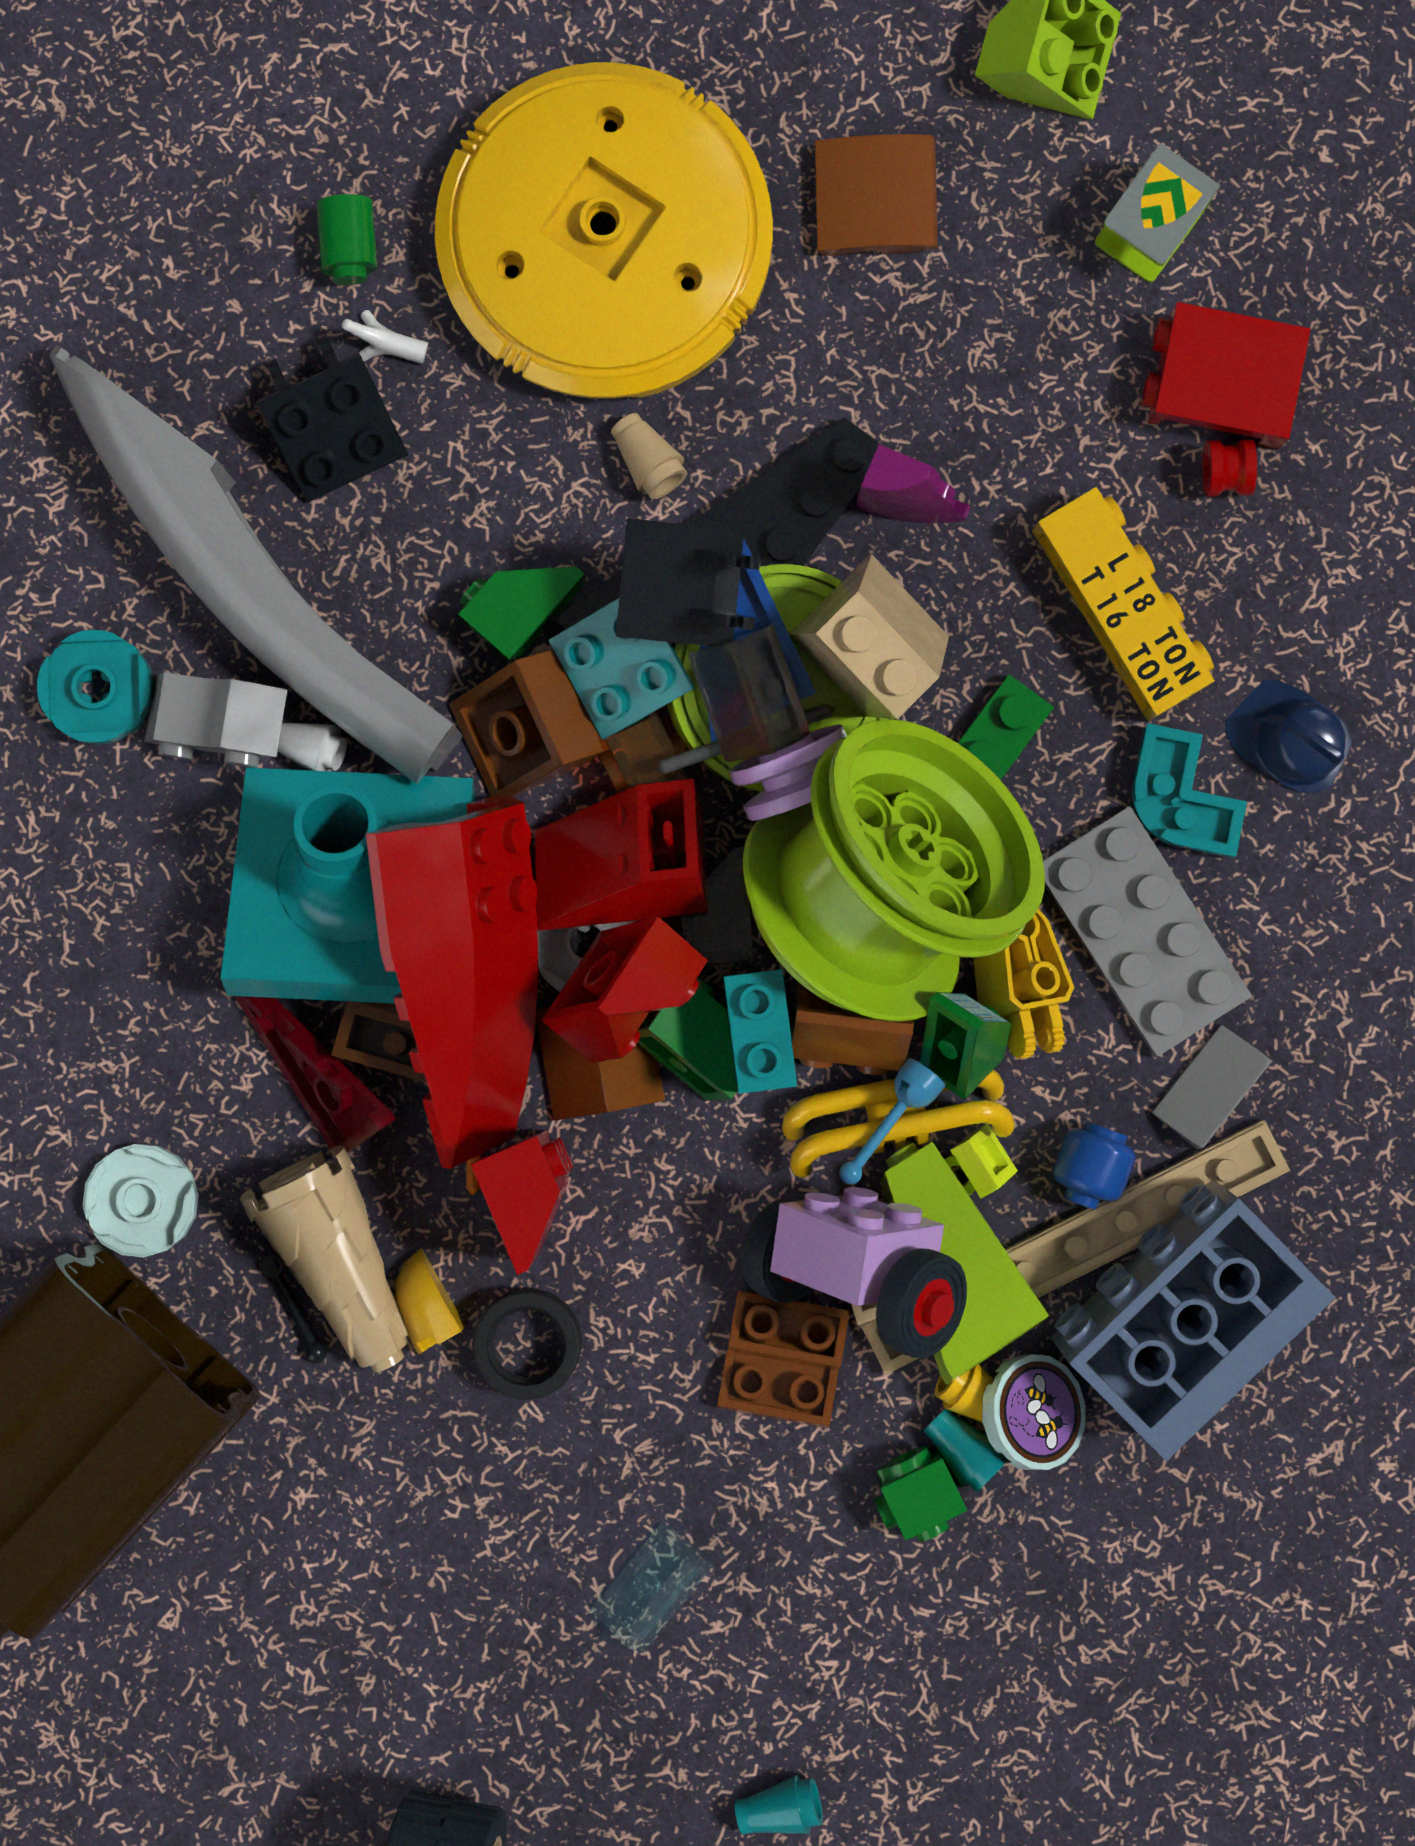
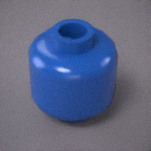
M1088 1121L1084 1122L1082 1129L1071 1128L1068 1130L1063 1138L1052 1169L1053 1178L1059 1184L1067 1187L1064 1198L1095 1210L1100 1199L1109 1202L1121 1199L1136 1158L1134 1150L1126 1145L1128 1136Z

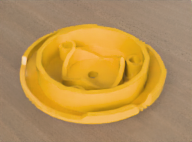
M592 62L570 65L533 77L508 91L492 103L473 123L475 130H468L466 132L469 137L468 140L461 139L460 143L463 148L461 150L455 149L444 173L437 199L435 214L437 261L445 289L464 326L495 360L503 359V365L506 368L510 365L513 366V373L516 374L521 371L522 377L525 380L548 390L570 396L597 399L646 397L675 387L700 373L731 346L735 340V334L741 333V324H747V315H752L757 306L770 266L773 242V218L770 196L764 174L745 136L731 118L713 101L704 102V94L702 93L698 96L694 95L695 88L691 87L686 90L683 81L660 71L638 65L616 62ZM604 127H618L614 132H606L604 130ZM600 212L611 214L616 221L614 231L608 235H597L590 227L592 218ZM516 266L519 273L516 277L510 278L505 274L506 268ZM684 278L694 280L695 285L692 289L686 290L681 286Z

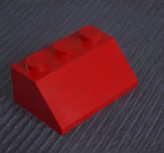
M547 1130L486 1155L471 1164L517 1275L528 1271L538 1258L569 1181L566 1175L574 1168L562 1138L558 1137L551 1140Z

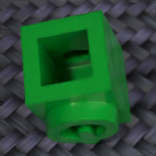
M926 1446L916 1447L892 1458L876 1470L880 1477L877 1481L883 1494L873 1499L886 1528L890 1530L898 1526L905 1541L915 1536L919 1542L932 1539L950 1527L947 1522L948 1520L968 1511L938 1450L930 1454Z

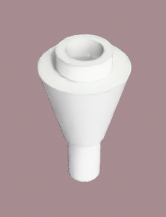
M282 723L277 752L306 770L336 771L344 760L347 743L344 738H341V729L336 724Z

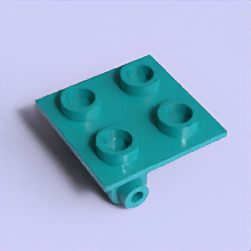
M619 598L549 639L602 740L607 739L624 728L633 726L652 712L695 689L670 642L616 636Z

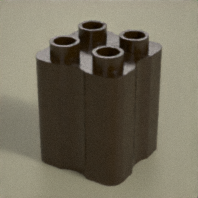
M98 1244L83 1247L75 1257L68 1253L55 1257L0 1317V1641L10 1630L23 1638L34 1639L61 1611L64 1612L261 1399V1394L256 1386L204 1337L185 1323L159 1295L118 1257Z

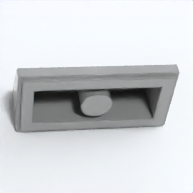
M1220 1025L1151 1113L1194 1148L1203 1149L1272 1060L1225 1026Z

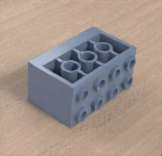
M1214 1179L1206 1186L1200 1183L1191 1188L1178 1203L1180 1211L1165 1226L1162 1223H1158L1150 1228L1137 1243L1139 1251L1124 1265L1117 1263L1110 1267L1097 1281L1096 1288L1098 1291L1082 1306L1079 1303L1070 1306L1058 1318L1054 1326L1057 1331L1050 1336L1069 1364L1166 1462L1336 1298L1237 1196Z

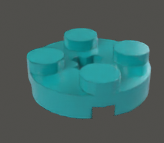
M84 630L71 634L62 640L61 643L63 644L57 647L50 657L47 656L38 673L37 695L41 709L57 729L79 742L102 745L122 740L130 733L142 727L145 717L151 709L154 694V678L150 665L138 648L114 633L103 630ZM101 672L103 681L110 683V691L103 694L102 701L93 703L91 695L82 693V684L92 681V673Z

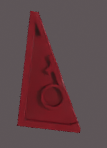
M235 996L330 1150L332 1149L331 1147L344 1146L346 1152L349 1153L396 1120L393 1113L335 1056H332V1053L276 998Z

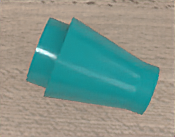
M944 1409L923 1431L932 1440L962 1487L967 1483L976 1493L1008 1461L1002 1453L995 1451L985 1434L949 1410Z
M796 1775L747 1798L735 1800V1815L739 1831L742 1835L751 1833L809 1834L811 1827L820 1826L823 1823L821 1799L813 1778L801 1780Z

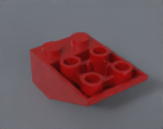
M694 779L636 785L535 830L538 931L644 920L656 916L662 918L708 913L704 815Z

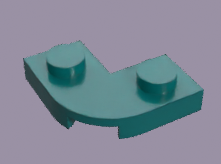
M1150 723L1145 724L1132 782L1133 806L1142 825L1154 837L1169 845L1228 858L1236 857L1247 801L1192 790L1203 734Z

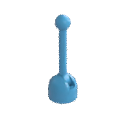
M912 1058L907 1059L894 1080L895 1093L898 1098L897 1103L853 1161L845 1162L840 1167L839 1176L844 1183L855 1184L861 1179V1168L907 1107L916 1109L925 1107L938 1097L946 1085L936 1074Z

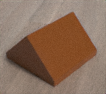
M550 1007L536 1009V1023L554 1121L607 1113L665 1101L659 1062L638 1043L623 1058L591 1063L542 1021Z

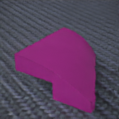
M879 444L862 482L855 508L893 520L935 524L965 521L971 506L953 499L956 493L955 489L940 478L941 475L933 466Z

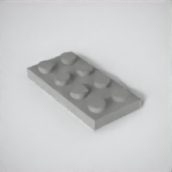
M1130 806L1043 860L1046 889L1154 1057L1162 1055L1252 997L1250 991Z

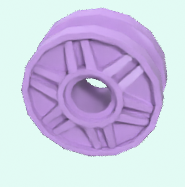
M837 724L806 733L762 751L731 768L729 773L734 785L741 786L762 782L764 787L763 791L753 796L743 806L748 819L754 821L768 818L810 803L812 774L816 763L831 744L847 736L843 726Z

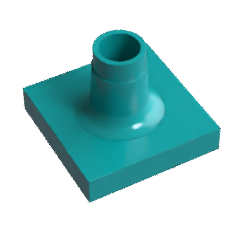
M246 767L220 978L227 996L394 1003L393 998L401 993L396 972L385 971L380 954L366 833L400 823H437L466 815V804L475 801L473 778L424 776L417 785L405 775Z

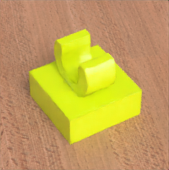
M985 1124L968 1134L950 1150L952 1153L945 1159L950 1168L953 1166H960L969 1179L962 1185L968 1195L976 1191L980 1199L998 1190L1018 1171L989 1124Z

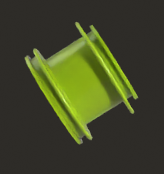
M888 719L868 722L854 729L848 736L831 744L819 758L812 774L811 802L787 812L757 820L748 834L743 853L744 882L753 916L764 941L780 964L800 984L821 999L842 1009L884 1021L903 1022L927 1016L930 998L936 992L952 993L959 973L960 957L976 958L989 956L1010 946L1020 936L1026 923L1038 911L1045 887L1044 863L1037 838L1025 813L1007 787L982 761L957 742L930 728L902 720Z

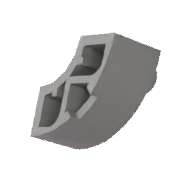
M162 672L155 675L154 694L144 742L159 744L158 754L163 756L192 760L193 750L225 754V763L258 768L260 758L277 757L287 689L235 679H211Z

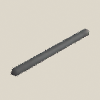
M826 703L660 760L655 770L667 774L831 717L836 707Z

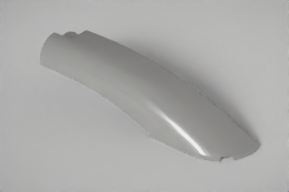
M56 345L49 356L82 427L104 467L149 536L207 608L262 664L294 692L418 785L430 767L437 771L463 735L453 723L359 654L311 608L295 590L259 541L230 493L236 481L218 460L77 356L70 358V353L61 346Z

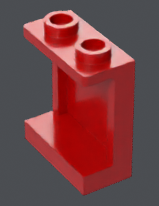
M1177 302L1169 313L1168 319L1159 317L1153 337L1152 351L1160 352L1161 355L1157 373L1148 372L1143 388L1141 406L1150 407L1147 423L1159 425L1162 420H1169L1258 438L1256 446L1279 450L1290 438L1311 328Z

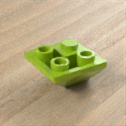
M1010 0L988 24L975 76L1007 98L1085 119H1093L1122 13L1105 0Z

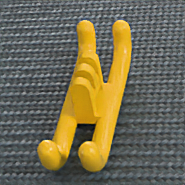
M993 1070L977 1086L982 1088L984 1097L990 1101H971L926 1110L925 1107L917 1109L907 1107L873 1154L885 1152V1142L893 1140L895 1149H901L907 1146V1137L914 1136L917 1144L921 1145L929 1143L928 1133L978 1123L991 1124L993 1132L999 1137L1010 1136L1014 1131V1119L1011 1112L998 1102H993L1000 1099L1004 1093V1083L1001 1076ZM895 1078L815 1094L793 1104L785 1113L782 1124L784 1136L791 1141L802 1138L805 1132V1124L808 1121L823 1115L865 1107L868 1122L826 1130L813 1134L801 1141L791 1155L790 1168L792 1173L799 1178H805L811 1174L813 1162L818 1157L832 1152L864 1146L898 1101L894 1087ZM944 1087L941 1092L948 1091L949 1089Z

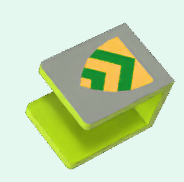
M1160 143L1106 217L1103 224L1104 227L1095 239V245L1142 279L1152 283L1207 209L1221 185Z

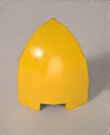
M419 1249L405 1261L395 1281L394 1296L408 1332L407 1336L418 1354L426 1351L436 1343L440 1344L455 1336L466 1327L423 1249Z

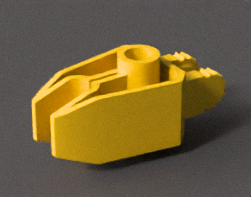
M1038 908L1033 918L1026 923L1020 936L1010 946L996 954L973 958L977 1001L982 1005L993 1008L1002 1018L1011 1023L1007 1046L1009 1047V1052L1016 1059L1028 1058L1034 1055L1037 1045L1036 1040L1038 1046L1041 1047V1051L1044 1050L1045 1053L1058 1052L1060 1049H1063V1045H1065L1064 1039L1066 1038L1064 1036L1065 1031H1063L1064 1025L1059 1004L1069 1001L1075 988L1050 922Z

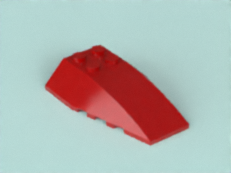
M507 794L495 795L466 804V815L443 822L400 823L366 833L380 954L385 971L396 972L401 993L393 998L399 1020L410 1021L417 1047H414L409 1052L414 1073L425 1074L429 1092L422 1101L441 1167L452 1169L514 1138L528 1080L535 1032L538 989L536 912L538 891L532 876L529 849L531 830L526 821L524 802Z

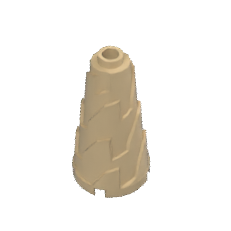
M344 1146L331 1147L332 1149L330 1150L335 1162L327 1164L321 1151L259 1182L258 1184L264 1193L262 1195L263 1198L257 1201L252 1190H247L241 1196L240 1201L250 1221L257 1223L274 1251L283 1258L298 1283L302 1285L318 1310H321L350 1359L356 1358L360 1367L371 1366L373 1372L377 1373L394 1366L404 1358L401 1349L408 1342L406 1338L408 1332L385 1277L384 1263L370 1229L366 1205L352 1173V1169L355 1167Z

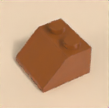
M554 649L515 660L449 703L491 796L507 794L516 797L569 773L610 750L606 740H602Z
M797 981L791 1024L794 1058L799 1059L801 1064L813 1068H829L833 1066V1063L855 1065L858 1071L870 1075H885L889 1073V1070H900L908 1054L913 1035L914 1020L903 1022L884 1021L860 1015L821 999Z

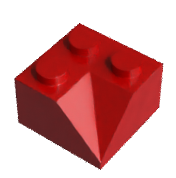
M659 916L600 931L542 1021L591 1063L623 1058L638 1043L641 1036L638 1029L648 1013L680 1007L691 999L699 986V981L696 978L708 960Z

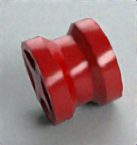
M1240 439L1235 445H1223L1219 440H1206L1202 455L1203 491L1206 497H1218L1223 491H1235L1239 496H1252L1254 494L1257 480V451L1254 440Z

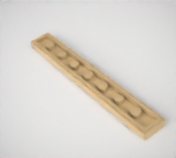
M1261 1119L1126 1187L1121 1199L1114 1202L1101 1200L1096 1210L1087 1207L1005 1250L1036 1297L1039 1298L1136 1249L1138 1241L1150 1228L1158 1223H1162L1165 1226L1180 1211L1178 1208L1179 1201L1197 1184L1203 1183L1206 1186L1214 1179L1235 1196L1239 1197L1289 1172L1290 1169L1267 1123ZM876 1321L861 1325L885 1375L919 1359L897 1352L886 1345L879 1335Z

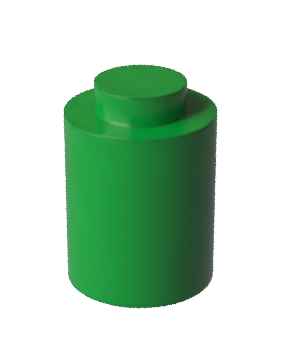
M339 194L318 200L316 209L321 272L333 276V282L340 285H356L366 282L367 274L375 272L378 268L372 199L363 195Z

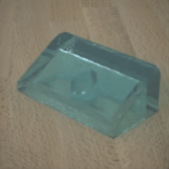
M661 1522L590 1611L627 1648L644 1653L713 1568L714 1563L667 1524Z

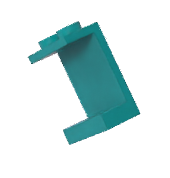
M783 970L723 977L738 1093L796 1087L797 1078Z

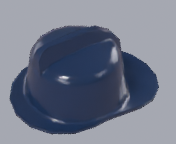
M1263 680L1225 720L1226 735L1233 750L1238 755L1283 786L1299 793H1319L1330 788L1352 745V739L1346 724L1334 711L1295 686L1279 680Z

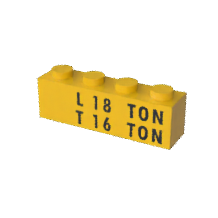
M1096 486L1038 521L1032 532L1149 722L1213 683L1215 680L1209 671L1214 669V664L1203 644L1198 640L1191 642L1180 623L1185 620V617L1176 599L1169 592L1162 594L1151 577L1155 573V567L1146 550L1140 544L1133 546L1123 531L1122 527L1126 525V520L1120 507L1111 496L1103 498Z

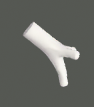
M369 310L361 313V319L366 326L349 319H344L342 322L344 330L370 343L365 349L359 351L364 362L374 356L393 355L423 364L429 343L387 329L374 318Z

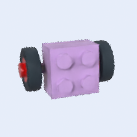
M848 1187L844 1189L843 1195L838 1196L816 1192L807 1193L802 1201L794 1198L775 1200L757 1215L749 1228L743 1245V1275L747 1284L756 1293L776 1302L790 1303L801 1299L812 1289H816L856 1306L877 1303L876 1325L881 1339L893 1350L910 1357L926 1358L932 1356L949 1342L960 1324L967 1299V1282L961 1265L950 1256L940 1252L944 1224L922 1217V1209L904 1203L886 1204L878 1201V1193L865 1188Z

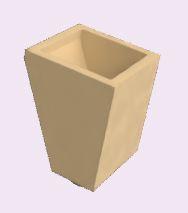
M869 554L789 634L866 717L898 719L940 677L949 636L872 554Z

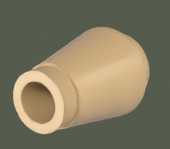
M638 413L629 414L614 425L611 434L616 440V444L639 492H647L651 499H658L672 492L684 481L687 476V471L682 465L684 457L646 421H643Z

